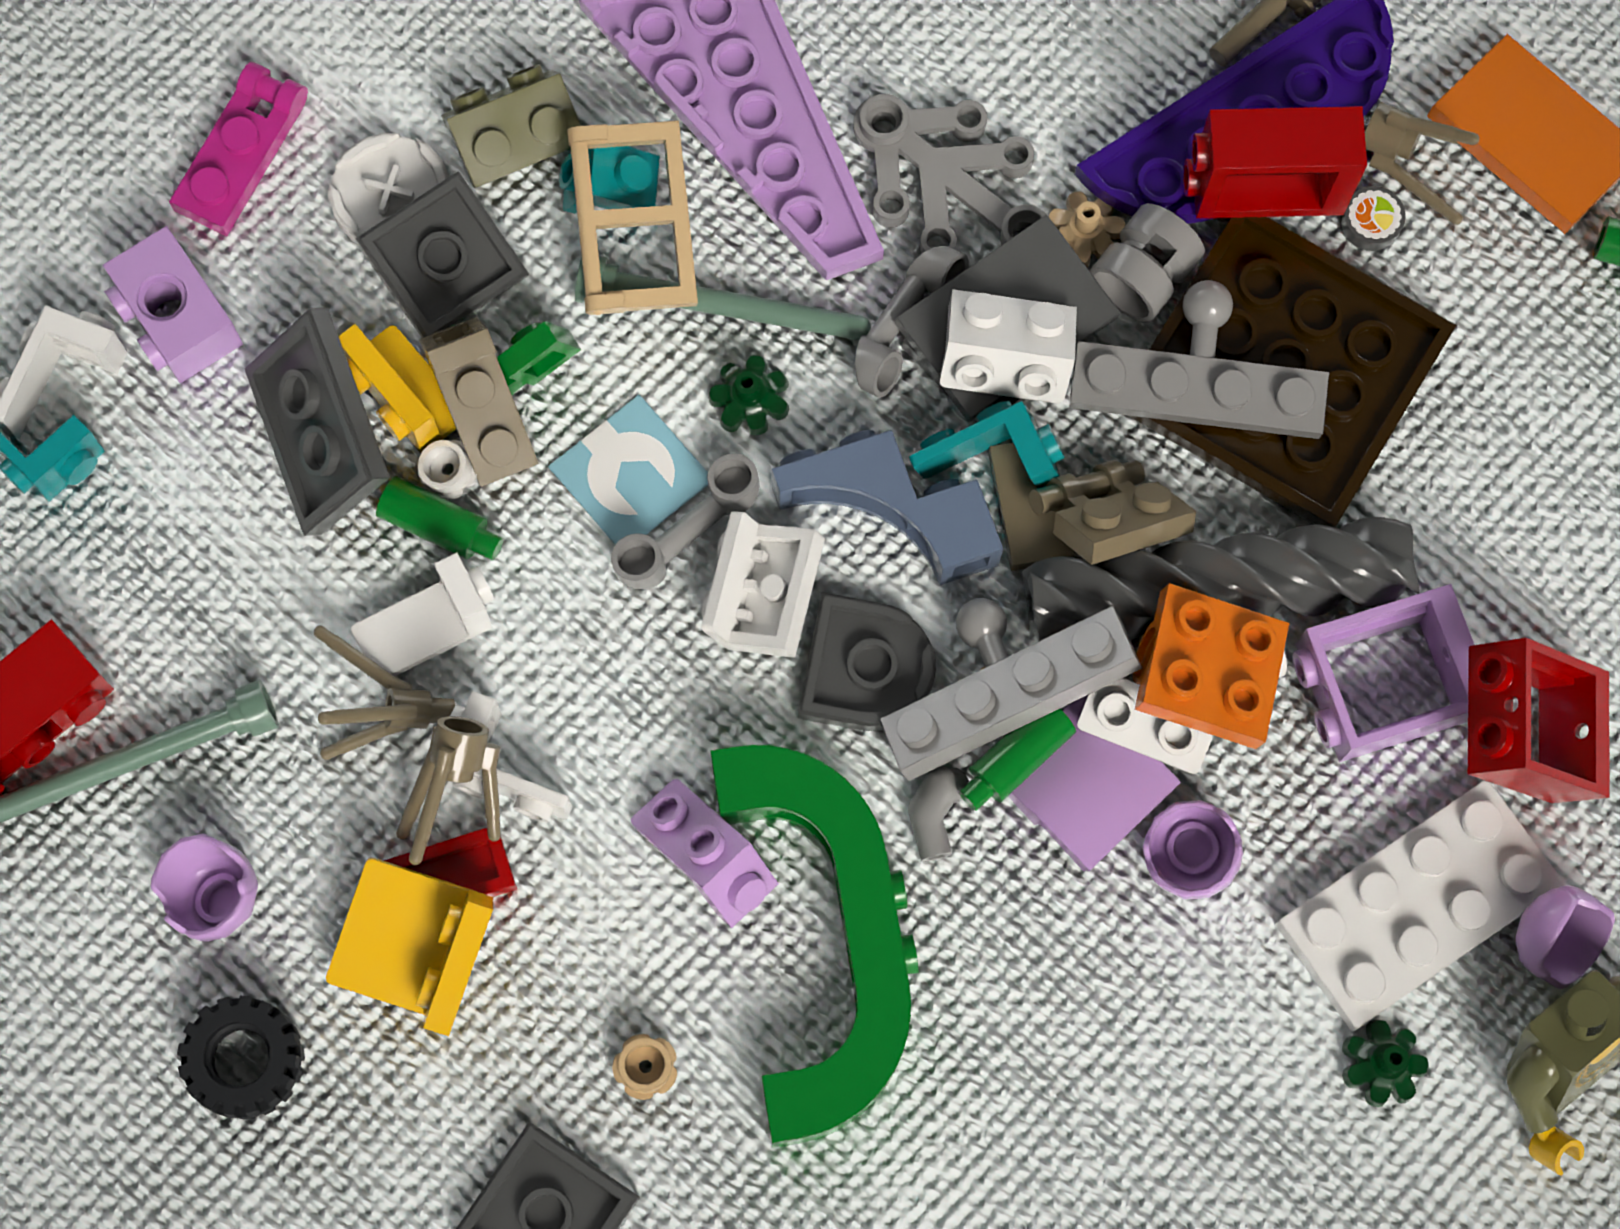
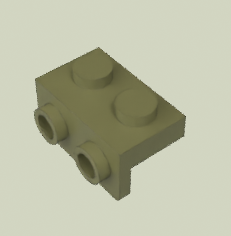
M540 64L534 65L506 77L510 86L487 96L484 87H481L450 100L453 110L442 114L441 117L451 133L474 188L571 149L568 143L567 130L571 127L581 126L559 72L550 70L543 73Z

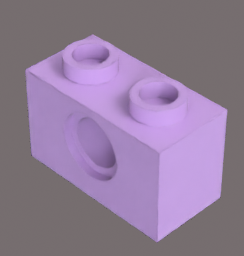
M167 226L103 264L104 269L114 284L104 292L125 323L136 317L146 332L145 335L137 339V342L157 372L168 365L181 384L243 345L232 321ZM169 300L182 301L179 309L172 315L166 317L155 316L156 310L162 303Z

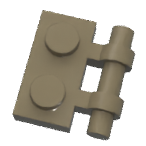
M1117 460L1107 461L1095 465L1092 473L1075 477L1070 473L1052 478L1045 487L1032 490L1029 494V503L1034 513L1039 515L1054 511L1053 534L1091 565L1191 534L1194 531L1196 510L1158 481L1143 483L1145 471L1142 464L1137 460L1122 464Z

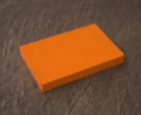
M1508 34L1432 106L1427 115L1433 122L1478 134L1480 140L1476 145L1456 142L1564 234L1620 180V128Z

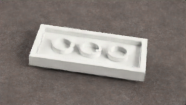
M1484 780L1287 914L1275 925L1347 1027L1353 1032L1520 917L1535 898L1550 889H1556L1566 884L1493 785Z

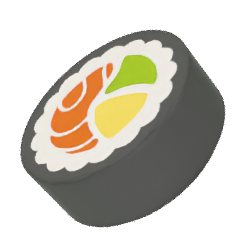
M1379 186L1361 188L1353 194L1344 215H1341L1343 234L1351 244L1359 249L1366 251L1383 250L1396 241L1404 227L1406 219L1404 205L1396 194L1386 188Z

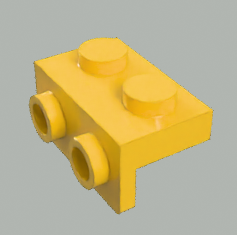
M356 324L338 336L359 394L361 395L368 390L381 407L376 411V414L396 440L400 441L407 437L416 449L422 453L429 444L443 440L456 430L432 368L396 326L391 325L372 340H369Z

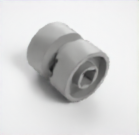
M1147 203L1141 205L1121 230L1120 239L1122 243L1110 244L1090 269V273L1121 313L1142 322L1153 321L1172 297L1174 292L1172 283L1183 282L1205 253L1203 242L1183 219L1159 205Z

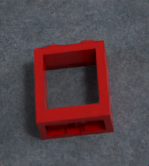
M1363 106L1210 109L1202 133H1194L1192 159H1185L1184 193L1186 197L1195 196L1196 219L1344 215L1367 167Z
M1529 638L1469 646L1467 774L1552 804L1610 798L1609 671ZM1531 687L1539 689V763L1531 760ZM1517 698L1518 707L1513 711V699ZM1587 725L1589 729L1588 734L1585 738L1581 739L1580 730L1583 726Z

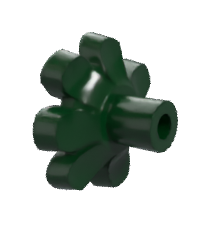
M758 355L750 356L744 369H740L736 364L730 362L720 370V379L725 384L711 387L708 399L713 407H725L720 420L721 427L724 430L735 432L739 429L742 422L746 421L748 432L751 435H762L768 430L767 415L776 420H783L787 417L790 410L789 405L777 394L787 390L789 381L781 371L766 374L767 362L763 357Z
M1370 1021L1366 1025L1367 1040L1362 1037L1349 1036L1343 1042L1342 1052L1347 1057L1356 1060V1064L1350 1065L1343 1070V1080L1349 1088H1356L1365 1083L1368 1086L1365 1092V1101L1373 1107H1382L1390 1097V1092L1398 1103H1407L1416 1093L1411 1077L1425 1076L1429 1068L1428 1059L1420 1054H1412L1411 1049L1416 1043V1036L1409 1029L1400 1028L1392 1035L1386 1021Z

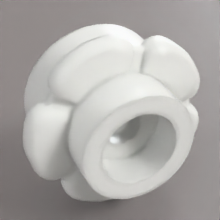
M460 440L435 441L429 444L419 457L418 476L421 486L432 493L435 492L436 495L444 499L454 500L461 497L464 489L473 486L477 480V474L475 475ZM447 465H453L454 471L450 475L444 474V468Z

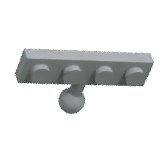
M1204 280L1191 286L1183 299L1184 315L1188 322L1193 325L1190 355L1078 341L1075 350L1069 408L1319 439L1323 434L1329 372L1215 358L1218 328L1223 326L1230 318L1233 310V299L1229 290L1221 283L1213 280Z
M976 598L968 601L959 610L956 618V629L964 643L979 650L985 668L881 718V722L900 772L908 781H911L1142 669V666L1124 625L1113 606L1008 656L1002 641L1007 629V618L1003 609L993 600Z

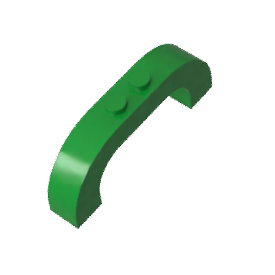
M746 745L710 750L719 813L728 824L732 825L767 819L793 823L808 831L820 842L832 864L855 998V1023L845 1043L825 1061L804 1069L762 1075L772 1148L813 1141L838 1131L861 1116L885 1090L895 1073L904 1051L911 1019V995L908 974L919 973L913 934L901 935L897 910L908 907L902 870L890 871L884 839L871 809L848 780L833 768L804 753L777 746Z

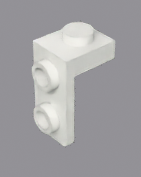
M45 305L37 323H30L22 335L19 345L20 358L11 377H5L0 382V428L3 432L16 439L21 437L61 353L118 375L128 352L115 334V326L104 318L89 312L82 311L77 318Z
M458 553L434 563L441 580L440 582L355 623L351 627V632L362 654L393 676H397L493 628L484 605L494 601V596L479 567L476 566L467 571Z
M472 691L466 706L456 705L450 716L468 718L484 724L489 728L487 743H490L502 713L496 699ZM482 769L474 772L473 780L470 782H453L452 785L458 790L484 799ZM497 769L498 793L515 800L512 807L515 811L545 823L549 822L551 815L568 819L572 809L568 796Z

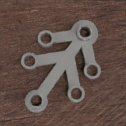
M878 94L865 100L858 107L853 121V130L857 141L862 147L874 153L878 191L873 199V216L880 225L888 228L898 227L906 221L909 215L910 199L908 194L900 188L899 154L919 169L925 227L920 237V254L931 249L927 241L935 236L945 238L949 243L948 247L956 250L957 236L953 228L949 226L946 191L998 230L1002 245L1013 238L1015 232L1026 229L1045 216L1046 213L1034 205L1023 204L1011 208L966 173L967 171L999 169L1003 175L1009 178L1024 177L1032 168L1034 148L1027 139L1019 136L1009 137L1002 143L934 148L919 136L922 134L951 131L960 141L973 142L978 140L986 129L987 112L982 104L974 100L961 101L954 107L910 110L899 98L890 94ZM970 114L979 120V124L971 128L964 127L958 122V118L962 115ZM884 120L890 122L894 126V130L890 133H879L872 126L876 122ZM1009 151H1019L1024 154L1026 161L1021 164H1012L1006 160L1004 155ZM886 200H896L901 204L902 209L897 213L890 214L884 212L880 205Z

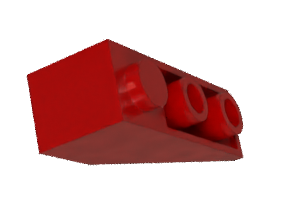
M52 619L0 661V795L5 788L2 783L20 768L28 769L43 761L55 748L56 743L54 740L73 724L81 726L97 716L106 704L104 698L114 691V688Z

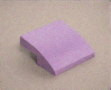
M1088 695L1068 704L1062 710L1075 726L1076 733L1008 796L1034 825L1040 824L1083 872L1090 871L1181 783L1161 761L1080 730L1077 723Z

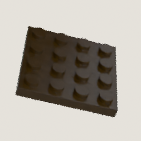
M1268 217L1231 218L1149 350L1190 355L1193 325L1188 322L1183 312L1184 296L1188 289L1197 282L1204 280L1217 281L1229 290L1233 299V310L1228 321L1218 328L1215 358L1329 372L1323 434L1319 439L1137 416L1129 417L1314 525L1336 528L1457 325Z

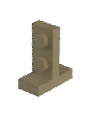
M475 317L419 339L475 475L477 474V481L480 487L538 465L539 462L495 355L497 351L487 327Z

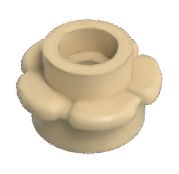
M648 1034L634 1035L623 1043L622 1052L614 1057L612 1066L614 1078L618 1083H623L626 1094L635 1099L648 1100L657 1092L660 1094L666 1093L676 1081L677 1069L674 1067V1062L677 1059L676 1052L672 1045L663 1038L652 1039ZM642 1061L651 1062L652 1069L650 1072L643 1073L640 1071L639 1066Z

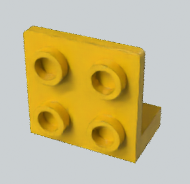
M374 857L368 858L326 974L327 983L425 1015L424 1029L449 1036L493 911V897Z

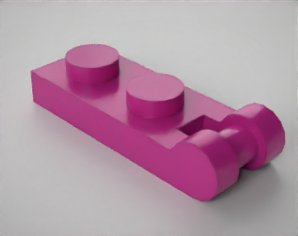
M253 61L249 62L239 76L236 91L171 197L169 203L173 210L224 236H228L300 115L307 100L308 88L291 79H287L283 83L271 77V72L268 68ZM261 99L273 104V109L267 118L254 112Z

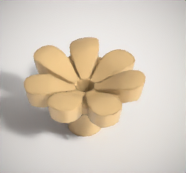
M1078 191L1068 196L1066 201L1068 210L1053 209L1048 217L1088 268L1092 254L1099 259L1109 245L1114 243L1111 240H1120V233L1125 227V221L1123 218L1112 216L1114 211L1112 206L1106 204L1101 199H1097L1095 202L1088 201L1086 195Z

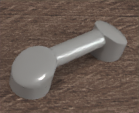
M948 246L934 247L921 254L909 266L904 282L868 334L861 336L858 342L855 370L858 385L862 390L879 398L887 395L892 390L900 376L903 364L901 353L889 347L900 331L895 325L896 318L920 302L926 291L933 293L968 269L969 259L966 254Z
M727 454L719 457L710 466L707 475L711 494L660 537L654 540L645 534H630L620 539L611 553V563L617 578L623 584L635 589H649L659 585L666 576V564L724 515H730L732 511L746 512L752 507L758 497L760 488L759 477L754 463L741 454Z

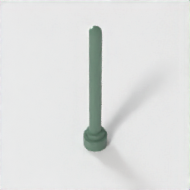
M599 256L602 292L679 286L678 282L619 272V265L608 264V257ZM581 257L575 287V302L585 303L584 298L586 296ZM696 286L697 306L679 307L854 340H860L861 336H866L871 330V324L864 316Z
M257 680L235 689L236 696L225 700L226 707L2 794L0 795V823L233 731H236L239 736L251 732L256 737L279 727V722L270 696L262 681Z

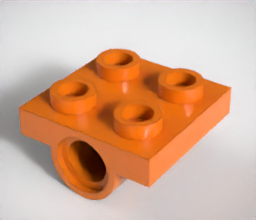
M1170 583L1167 584L1160 591L1154 621L1146 629L1136 653L1142 669L1132 673L1134 683L1140 685L1134 710L1257 749L1267 739L1289 623Z

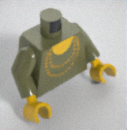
M1596 969L1589 972L1526 1026L1506 1068L1508 1071L1507 1085L1527 1130L1534 1133L1529 1144V1154L1534 1160L1560 1176L1563 1175V1170L1560 1167L1562 1154L1565 1152L1577 1161H1580L1584 1156V1146L1582 1142L1555 1126L1559 1120L1558 1114L1620 1062V975L1613 976L1607 980Z

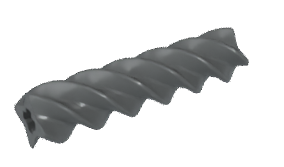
M1385 517L1362 518L1347 523L1339 529L1323 525L1299 526L1287 530L1277 537L1254 532L1241 533L1224 538L1214 545L1192 540L1177 541L1161 546L1152 553L1137 550L1093 565L1080 558L1067 556L1049 557L1035 562L1022 571L1028 611L1030 639L1036 636L1038 642L1111 606L1114 607L1119 615L1129 639H1136L1142 636L1148 626L1154 621L1160 591L1169 583L1270 617L1283 605L1301 615L1316 617L1334 609L1345 597L1366 608H1375L1396 601L1405 592L1406 588L1419 594V583L1413 557L1412 526L1397 519Z

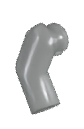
M941 766L928 772L908 805V814L921 862L942 859L952 854L943 818L953 803H957L962 799L959 791L969 783L967 775L958 768L949 769Z

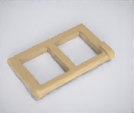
M679 121L621 125L602 124L569 128L567 133L568 143L571 147L586 296L584 298L586 314L601 315L624 313L626 311L697 306L698 298ZM664 144L670 205L594 210L588 149ZM672 224L679 286L602 292L596 229Z

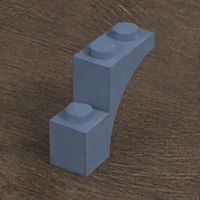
M874 430L859 431L842 439L839 442L840 447L816 454L813 449L797 451L783 458L780 461V466L772 469V490L780 510L810 504H830L861 510L876 516L903 533L918 548L932 568L939 585L999 566L1003 546L978 480L976 479L964 484H960L958 479L944 480L928 487L923 492L924 497L917 499L892 430L877 435Z

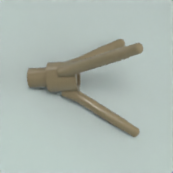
M319 625L314 629L315 637L387 689L385 706L324 711L318 714V722L322 725L383 721L322 748L320 751L322 759L329 760L387 735L406 731L408 728L427 729L429 723H437L438 719L451 715L455 708L454 699L431 697L430 691L413 690L411 684L393 676L324 626Z

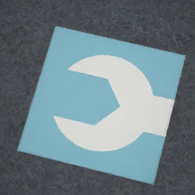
M640 394L548 466L615 545L620 539L630 534L647 535L708 486V472Z

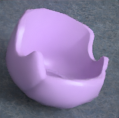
M1202 800L1175 802L1154 817L1144 839L1143 854L1152 879L1162 889L1184 900L1210 898L1227 888L1240 870L1243 857L1242 839L1232 818L1223 809L1216 808L1213 804Z
M199 834L180 838L161 854L151 878V890L163 904L166 914L164 920L176 931L186 934L192 939L204 942L228 937L252 915L258 881L251 863L240 850L206 834Z
M1560 886L1556 889H1550L1535 898L1522 913L1515 936L1519 960L1536 977L1543 979L1556 988H1567L1581 978L1598 959L1612 932L1615 922L1613 911L1583 889L1574 886Z

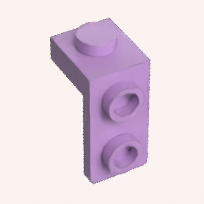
M678 779L669 782L631 818V823L635 829L694 883L714 912L731 928L750 911L757 908L764 898L779 884L751 843Z

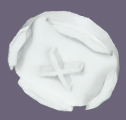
M383 132L359 140L342 153L335 165L336 171L332 176V181L329 182L328 197L337 225L352 242L356 243L355 238L448 178L444 161L429 144L417 138L414 141L410 138L401 137L400 133Z

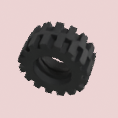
M242 995L239 998L224 997L218 999V1004L212 1007L206 1005L197 1012L199 1015L198 1019L193 1024L188 1022L183 1031L187 1035L184 1043H179L177 1055L181 1057V1066H178L180 1078L185 1081L187 1085L186 1090L203 1107L216 1114L243 1120L255 1119V1116L260 1114L267 1115L275 1111V1106L281 1101L286 1102L293 1094L291 1090L296 1082L300 1083L303 1074L300 1070L301 1061H305L304 1049L301 1047L299 1040L301 1036L297 1028L284 1013L264 1000L261 1001L251 996ZM250 1030L256 1032L264 1039L268 1047L269 1060L265 1071L257 1080L247 1085L234 1086L226 1083L220 1078L215 1068V1053L218 1045L226 1036L235 1031Z

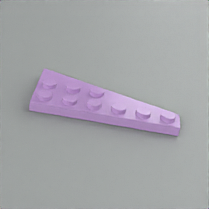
M579 0L580 9L826 281L883 260L884 249L775 0Z

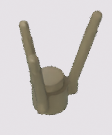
M1380 102L1365 131L1366 149L1374 152L1369 166L1389 174L1454 225L1461 224L1463 216L1395 161L1398 156L1409 160L1421 135L1458 145L1460 144L1456 141L1476 145L1480 140L1479 135L1457 127L1417 118L1414 115Z
M447 716L438 719L436 726L433 727L430 748L396 832L397 838L400 840L407 839L424 802L409 855V861L413 865H418L423 859L446 781L457 783L470 782L473 780L474 772H478L481 769L488 838L494 842L500 839L497 763L501 747L497 744L487 743L489 728L478 721L463 717Z

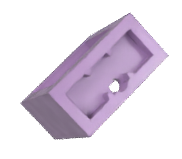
M1451 584L1307 628L1295 644L1297 651L1293 652L1292 658L1296 675L1304 688H1312L1319 707V711H1316L1314 715L1318 734L1326 748L1334 747L1339 763L1468 722L1469 646L1475 644ZM1419 622L1451 705L1356 734L1326 651Z

